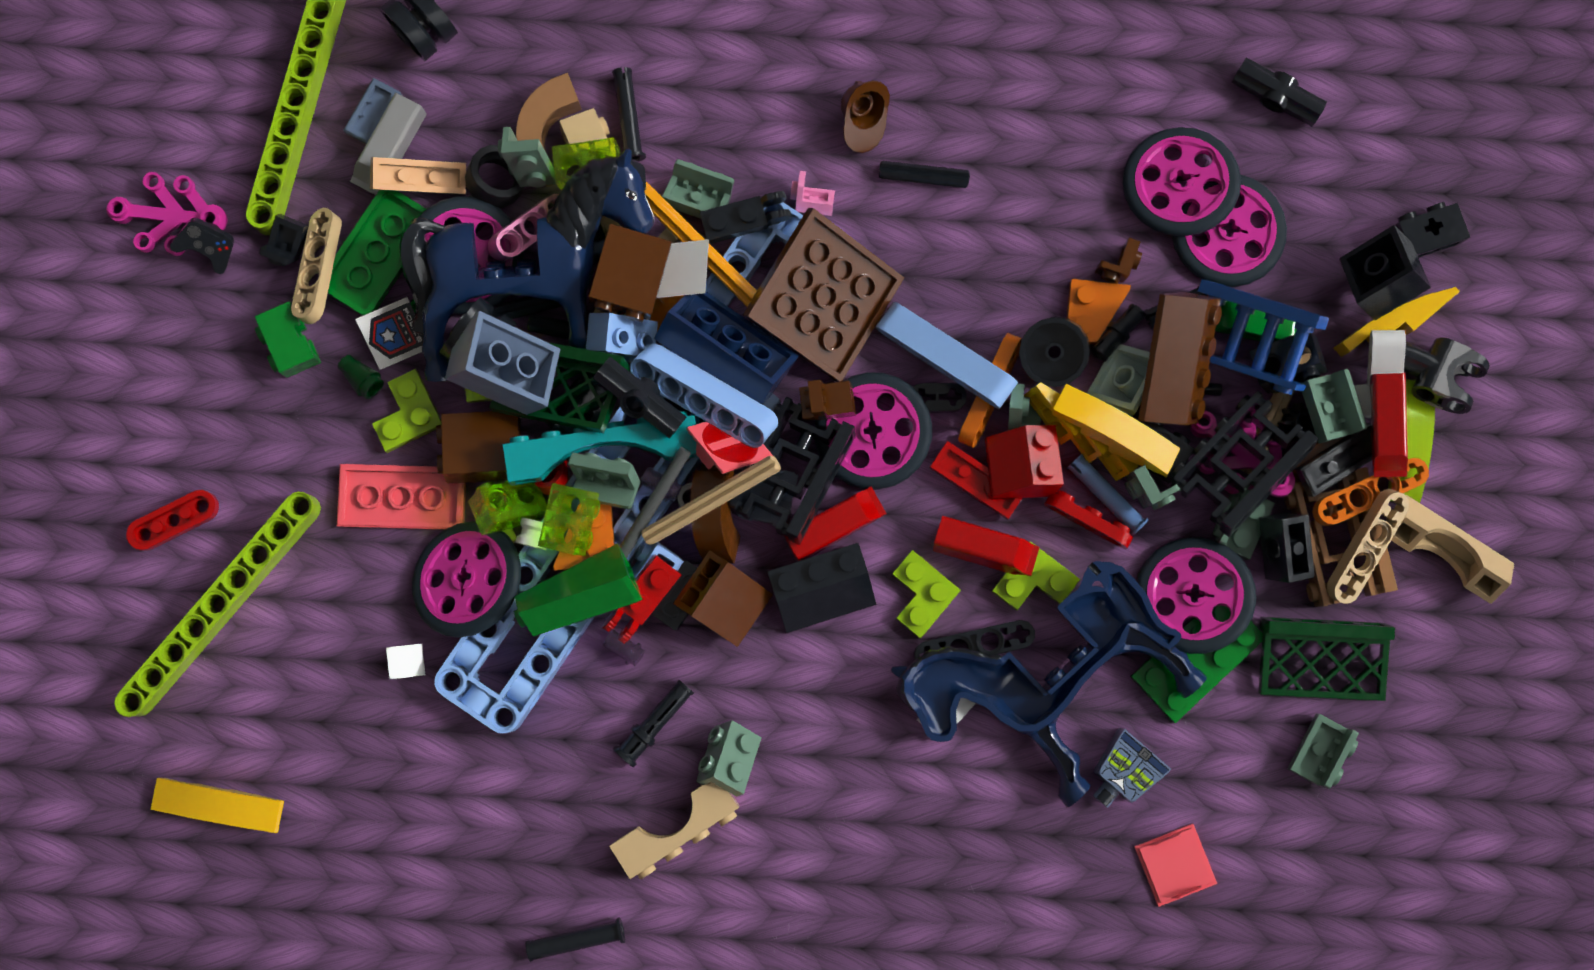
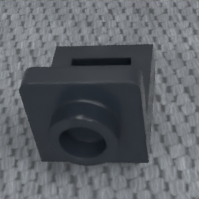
M283 214L276 215L268 244L260 248L259 254L267 257L270 263L278 266H286L299 260L309 225Z

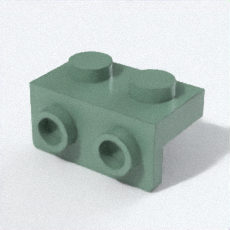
M503 127L502 139L498 140L499 156L504 158L510 175H514L519 186L539 188L544 185L556 184L557 173L540 140L518 141L511 127Z
M677 159L674 164L673 175L662 197L675 210L701 219V211L729 204L734 179L722 173Z
M1348 369L1301 382V384L1306 385L1302 394L1316 437H1318V443L1346 437L1367 429L1361 405Z
M585 453L584 455L571 454L568 465L576 477L571 492L574 499L624 509L632 508L641 481L630 462L621 458H615L614 460L604 459L593 453Z
M1145 465L1125 476L1128 481L1124 483L1127 492L1133 500L1138 499L1143 509L1152 506L1153 510L1165 506L1176 500L1173 494L1180 490L1176 484L1160 492Z
M1316 713L1287 769L1320 788L1330 789L1332 785L1336 786L1344 772L1341 767L1346 758H1350L1358 746L1356 738L1359 733L1353 729L1343 727L1320 713Z
M733 720L715 726L709 733V744L705 756L699 763V774L696 782L701 785L712 782L736 797L743 795L762 737Z

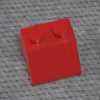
M1025 425L985 438L992 498L1048 497L1054 493L1056 494L1064 485L1056 425Z

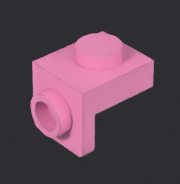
M800 171L799 180L792 181L790 199L796 200L795 210L805 213L808 208H814L823 216H832L835 190L805 187L806 171Z

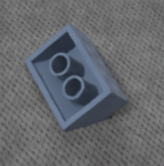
M477 311L452 348L445 379L528 415L548 407L560 348L486 313Z

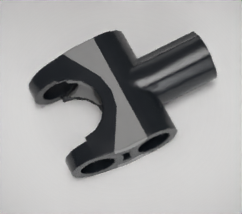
M1440 337L1435 339L1430 351L1406 342L1404 372L1417 377L1411 391L1413 396L1441 410L1456 414L1468 413L1472 408L1473 398L1455 382L1454 376L1484 377L1490 366L1488 360L1468 346L1449 338Z

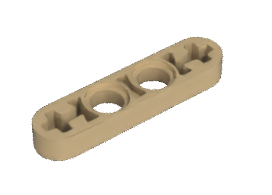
M328 208L318 209L309 221L291 305L292 314L305 324H313L323 315L342 226L340 217ZM325 245L323 253L315 258L317 249ZM319 273L316 283L309 286L312 276Z
M1386 489L1377 496L1327 583V592L1333 599L1340 603L1348 604L1355 601L1360 595L1408 512L1409 500L1405 494L1393 489ZM1390 500H1393L1396 504L1394 509H1391L1388 505ZM1384 515V517L1389 519L1388 521H1385L1380 519V516ZM1380 524L1382 527L1381 536L1376 540H1371V529L1375 525ZM1364 552L1366 555L1365 563L1360 568H1355L1354 558L1357 554ZM1348 571L1356 574L1355 578L1348 575ZM1342 584L1348 587L1346 592L1339 589Z

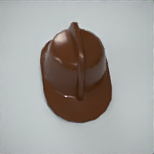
M874 80L868 82L855 81L854 85L846 90L841 99V111L844 115V140L847 146L855 152L864 153L870 151L883 138L890 94L888 88L882 82Z

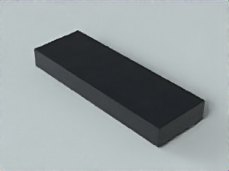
M1367 423L1366 430L1346 436L1295 468L1308 497H1315L1372 461L1371 423Z

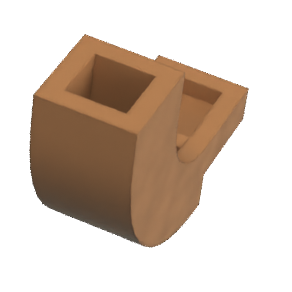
M568 73L548 80L539 86L526 100L517 121L516 138L518 141L539 139L546 152V136L552 125L559 119L582 110Z

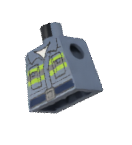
M1119 728L1093 771L1104 781L1093 797L1106 808L1113 803L1118 795L1126 801L1133 803L1167 775L1171 768L1126 729Z

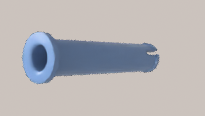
M1082 454L1067 467L1122 524L1131 529V536L1135 535L1149 521L1148 517L1144 519Z

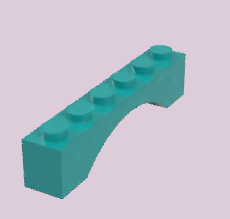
M681 412L687 418L670 439L644 418L637 419V424L624 425V421L610 422L607 424L604 434L574 428L573 434L561 435L560 431H550L542 433V438L529 440V436L512 437L509 439L510 443L503 444L508 483L514 486L543 481L556 467L569 459L572 453L579 454L583 451L602 446L640 448L654 453L669 462L672 461L679 448L683 447L691 452L689 458L698 457L696 455L697 442L686 430L687 427L696 425L695 415L688 416L687 412Z

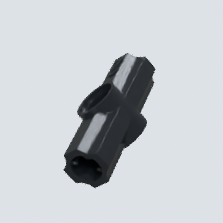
M1247 57L1231 82L1260 98V103L1267 109L1277 113L1286 112L1311 127L1316 123L1327 101L1299 87L1298 81L1293 76L1281 71L1274 73Z
M611 357L605 361L593 377L594 380L620 399V407L626 415L635 419L644 418L669 439L687 418L659 396L660 390L653 380L647 377H635Z

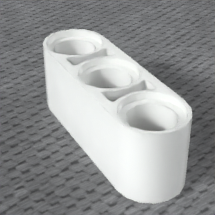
M1371 330L1366 383L1369 387L1372 374L1404 373L1405 330Z

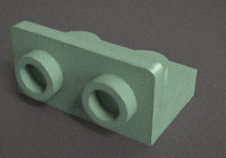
M1246 490L1243 494L1241 492L1229 494L1227 499L1232 503L1226 515L1233 510L1250 490ZM1266 499L1230 537L1220 531V525L1216 523L1212 535L1216 536L1214 541L1231 548L1241 558L1250 560L1261 536L1259 517L1270 515L1275 503Z

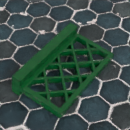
M550 343L560 348L556 367L558 376L554 378L552 389L562 383L566 393L553 401L549 399L548 407L528 415L494 400L491 401L489 406L493 412L604 434L617 397L608 390L598 395L594 387L598 382L593 377L609 357L613 358L629 372L630 365L620 355ZM576 374L584 375L586 381L571 390L566 380ZM590 388L595 398L579 407L575 397ZM571 400L575 410L565 416L558 415L556 408ZM599 405L601 413L597 423L586 421L583 414Z
M1260 617V629L1263 630L1259 694L1386 701L1390 640L1395 639V627L1379 622ZM1271 639H1283L1290 647L1278 659L1270 652ZM1290 640L1298 641L1295 644H1293ZM1308 640L1315 641L1321 648L1309 661L1298 650ZM1321 641L1330 642L1325 646ZM1339 642H1345L1352 652L1339 662L1330 650ZM1353 643H1361L1357 647L1353 645ZM1369 644H1380L1379 657L1370 664L1360 652ZM1293 653H1296L1304 665L1291 676L1281 664ZM1326 654L1336 666L1322 677L1313 665ZM1357 656L1366 668L1353 679L1344 667ZM1279 668L1288 679L1278 688L1268 687L1269 675ZM1310 669L1319 681L1310 689H1303L1296 680ZM1341 671L1350 682L1342 690L1334 691L1327 682ZM1370 673L1377 678L1376 693L1365 692L1358 684ZM1293 684L1297 689L1288 687ZM1324 685V687H1325L1327 690H1319V689ZM1355 687L1358 690V692L1350 690H1352Z

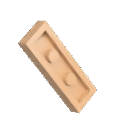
M371 157L370 189L463 195L466 194V163Z

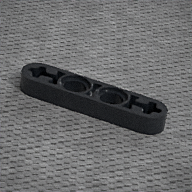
M1016 620L922 642L915 648L914 660L920 658L919 654L924 653L925 646H929L930 650L940 649L939 642H945L944 647H947L956 639L965 641L969 650L981 651L989 655L1014 651L1030 646L1035 638V630L1029 622ZM1017 625H1020L1022 630L1028 631V636L1024 637V643H1020L1019 639L1007 640L1010 646L1004 648V636L1000 631L1001 628H1006L1005 634L1016 632ZM987 632L994 633L998 638L997 647L991 651L984 649L981 645V637Z

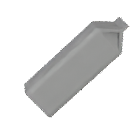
M398 93L394 94L355 164L353 176L350 180L351 183L374 195L378 193L379 190L370 189L371 157L403 158L427 115L421 105Z

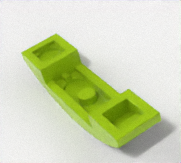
M1406 379L1408 459L1419 458L1426 463L1429 469L1434 435L1435 407L1415 398L1411 392L1415 380ZM1410 469L1407 472V477H1399L1400 480L1414 477L1418 473L1417 469ZM1390 480L1388 483V489H1392ZM1425 483L1403 494L1420 503Z

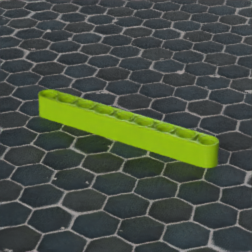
M307 0L246 210L247 221L264 235L271 234L276 215H285L346 0ZM321 11H329L325 18L317 19ZM320 39L319 45L309 48L312 40ZM305 68H312L308 76L300 77L301 72ZM304 96V100L300 105L292 106V102L296 97ZM295 125V130L292 134L284 135L285 128ZM287 154L284 163L275 165L279 155ZM273 183H278L277 191L273 194H267L268 187ZM270 212L268 221L259 224L260 215Z
M294 492L285 499L120 690L114 703L120 715L124 717H140L147 715L317 519L321 510L320 502L317 498L304 492ZM307 499L309 509L305 514L299 515L297 505L301 500ZM285 523L288 527V533L286 537L279 540L276 535V529L279 525ZM264 547L267 552V558L264 562L258 564L255 558L256 552ZM239 572H243L246 576V582L241 588H237L234 582ZM222 596L225 601L222 611L216 612L214 601L217 597ZM200 620L204 628L202 634L196 637L193 633V625ZM176 645H179L182 649V656L176 662L172 658V650ZM154 670H158L161 675V680L157 686H154L150 679ZM134 694L138 696L140 701L135 711L132 710L129 704L130 698Z

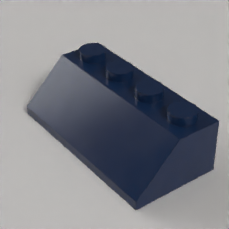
M708 292L685 295L667 312L654 337L666 349L762 405L771 397L799 357V355Z

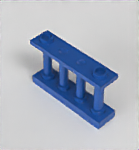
M1202 279L1198 292L1208 294L1209 297L1220 298V307L1221 305L1225 306L1226 300L1237 303L1235 310H1238L1223 357L1213 354L1210 357V362L1274 383L1273 389L1285 394L1292 395L1293 390L1304 391L1306 385L1293 381L1309 333L1313 334L1315 328L1326 330L1329 317ZM1256 309L1266 313L1264 319H1267L1252 366L1250 367L1235 362V358L1250 314L1254 315ZM1284 319L1296 322L1294 328L1297 330L1280 377L1265 372L1264 368L1279 324H1283Z

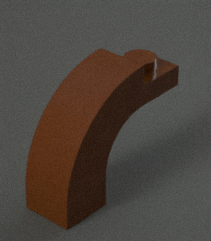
M702 462L700 470H694L691 501L732 478L735 470L722 474L715 465L708 470ZM730 500L691 522L695 544L702 559L705 558L710 550L730 564H735L741 536L732 520L729 506Z

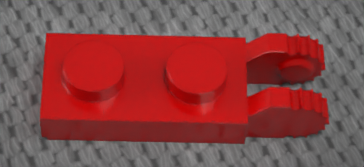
M656 554L653 555L635 578L642 600L613 610L602 628L607 632L615 628L622 615L626 613L632 619L622 629L618 640L625 644L637 631L639 625H643L680 578L681 573Z

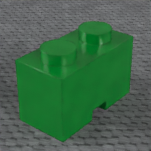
M290 301L255 316L259 325L255 327V331L263 345L267 344L271 354L267 355V359L275 373L279 372L287 378L322 363L312 340H307L306 336L302 334L303 331L307 330L306 325L292 314V303Z

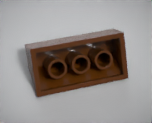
M1188 292L1159 295L1138 420L1178 425L1199 423V419L1202 418L1205 411V401H1203L1204 390L1208 386L1211 372L1208 369L1210 357L1213 356L1216 349L1215 328L1220 322L1222 309L1219 306L1220 298Z

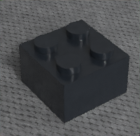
M1395 225L1339 258L1356 303L1374 320L1381 318L1431 288L1412 242Z

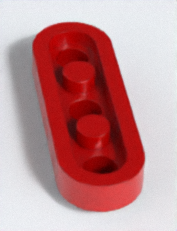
M195 490L133 521L126 532L127 541L135 549L143 551L152 550L212 520L219 510L218 499L208 491ZM206 501L208 508L206 511L201 512L199 505ZM177 515L179 517V523L173 527L171 525V519L173 516ZM145 530H149L151 533L150 538L144 541L142 534Z
M1058 490L1057 494L1054 493L1047 497L1044 505L1052 511L1120 548L1128 549L1133 536L1129 534L1131 529L1118 521H1113L1111 524L1101 518L1103 513L1086 505L1085 509L1074 503L1075 498L1064 491Z

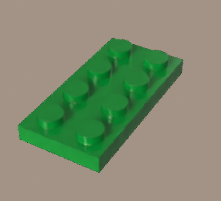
M379 190L335 255L328 294L362 316L377 310L403 272L399 245L402 233L411 220L418 218L426 208L399 191Z
M1219 605L1213 609L1212 615L1217 621L1224 622L1230 618L1231 612L1226 606ZM1191 618L1183 626V629L1189 634H1196L1201 630V623L1196 618ZM1250 621L1246 630L1226 647L1206 654L1186 653L1194 667L1201 670L1207 677L1203 685L1187 698H1183L1176 690L1174 675L1159 660L1153 657L1144 662L1130 677L1172 723H1177L1262 642L1263 633Z

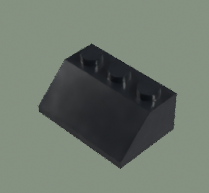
M859 542L767 571L786 633L877 605Z

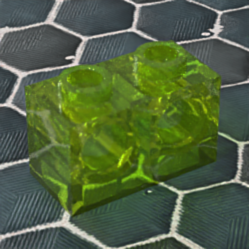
M614 138L552 146L555 183L562 191L565 183L571 178V176L566 175L569 167L573 165H579V168L583 167L589 160L594 158L619 157L620 147Z
M508 480L496 485L495 482H487L478 486L477 491L468 501L481 535L521 526V518L539 521L549 510L543 494L535 485V482L511 486ZM490 503L494 504L497 509L493 508Z
M552 483L538 546L573 555L585 556L586 550L590 548L593 540V533L591 532L593 519L597 517L600 510L599 493ZM575 497H578L580 506L576 512H573L571 503ZM568 528H570L572 531V539L568 544H566V542L564 541V533Z

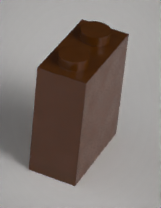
M610 224L589 294V303L594 304L593 308L605 313H612L613 310L624 312V317L633 321L643 322L644 318L651 320L672 241Z
M493 411L441 414V425H436L437 443L442 444V455H437L438 474H443L447 484L508 480L503 444L510 443L509 439L512 437L521 436L520 417Z
M709 550L673 604L738 647L773 594L728 561Z

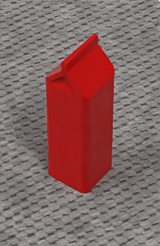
M1406 373L1372 374L1370 376L1373 476L1407 477Z
M871 486L816 515L800 545L788 540L787 536H783L796 560L799 562L873 523L887 513Z
M942 516L934 541L933 551L1009 574L1031 577L1040 547L1031 544L1023 538Z

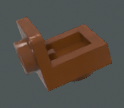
M1129 237L1122 247L1117 265L1101 260L1096 267L1095 273L1100 274L1101 279L1109 283L1118 284L1119 281L1124 283L1129 277L1131 269L1136 270L1140 263L1142 252H1139L1138 248L1141 241Z

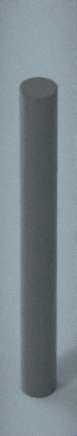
M679 448L620 544V548L626 558L640 538L641 531L650 522L691 455V452L687 449Z

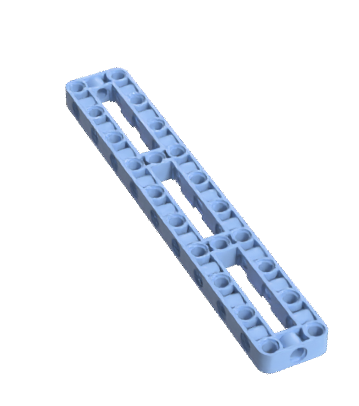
M784 202L766 207L764 212L766 214L769 211L789 209L792 216L789 220L768 226V229L736 237L723 256L729 264L741 261L746 265L745 270L740 274L748 282L760 266L761 258L770 244L779 243L780 241L786 244L803 217L801 213ZM711 273L706 281V292L729 306L735 295ZM619 407L610 422L625 420L627 415L622 411L621 407ZM695 415L696 424L700 423V417ZM602 446L590 449L588 453L596 454L604 459H624L631 447ZM699 457L691 458L685 463L646 527L664 516L677 497L679 490L685 485L700 463ZM660 458L637 492L632 508L626 509L613 527L615 544L618 543L620 546L641 512L642 502L649 499L671 461ZM574 474L541 521L553 525L552 531L546 537V542L548 543L547 550L524 545L518 554L521 570L523 568H530L533 572V579L526 585L520 583L517 595L545 580L551 571L549 567L560 551L578 504L593 503L572 497L571 492L576 481ZM559 516H567L569 519V526L563 532H557L554 529V521ZM642 535L627 557L630 564L640 547L645 543ZM514 599L510 609L496 623L497 631L492 637L487 638L483 632L461 637L435 676L434 685L436 690L443 697L497 733H511L522 725L594 617L540 634L501 693H497L479 681L480 678H478L479 674L477 672L491 653H495L515 624V621H513L515 618L513 611L517 609ZM540 655L546 656L549 660V668L544 673H539L534 668V661ZM453 672L460 678V685L454 691L450 690L446 685L447 676ZM503 708L509 709L513 714V720L509 726H503L499 723L498 714Z

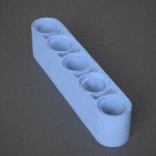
M897 302L891 304L876 325V329L888 339L997 409L1001 408L1018 384L1011 375Z
M648 345L630 364V372L637 378L647 377L653 380L658 385L660 395L747 446L753 448L762 446L778 426L777 416L772 410L661 345Z

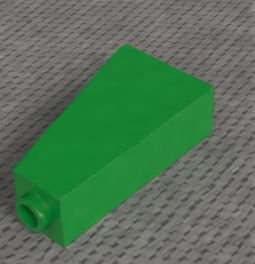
M617 543L516 595L517 609L513 612L519 625L522 628L527 626L531 634L536 636L642 600L633 569Z

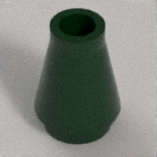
M352 355L343 357L338 363V369L344 374L358 396L370 399L382 389L384 381L381 379V374L356 360Z

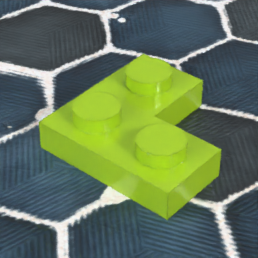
M416 369L387 382L400 410L372 423L387 453L436 430V425H441L438 411Z
M1039 548L1031 577L1005 573L991 592L1015 610L1020 608L1035 587L1060 604L1068 597L1080 579Z
M914 550L909 553L892 574L916 594L896 619L921 639L961 590Z

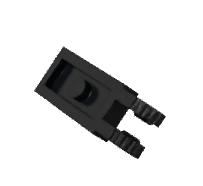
M771 192L762 197L756 196L701 211L700 216L706 239H709V244L768 229V226L789 220L792 217L789 209L773 211L766 216L764 208L784 202L787 199L785 192Z

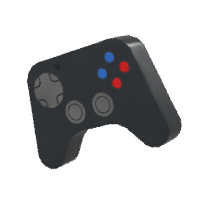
M192 218L172 240L170 248L176 253L187 249L195 250L211 260L213 270L217 274H223L230 259L234 238L213 223H207L199 218Z

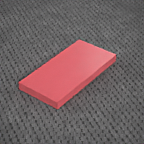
M340 464L336 526L445 530L465 521L466 483L447 484L443 474H438V469L435 466Z

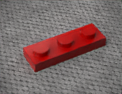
M948 441L929 467L1007 520L1022 500V498H992L988 467Z

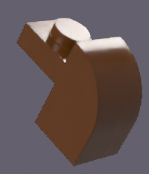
M821 380L808 381V386L799 387L803 419L826 420L856 416L853 386L850 381L824 384Z

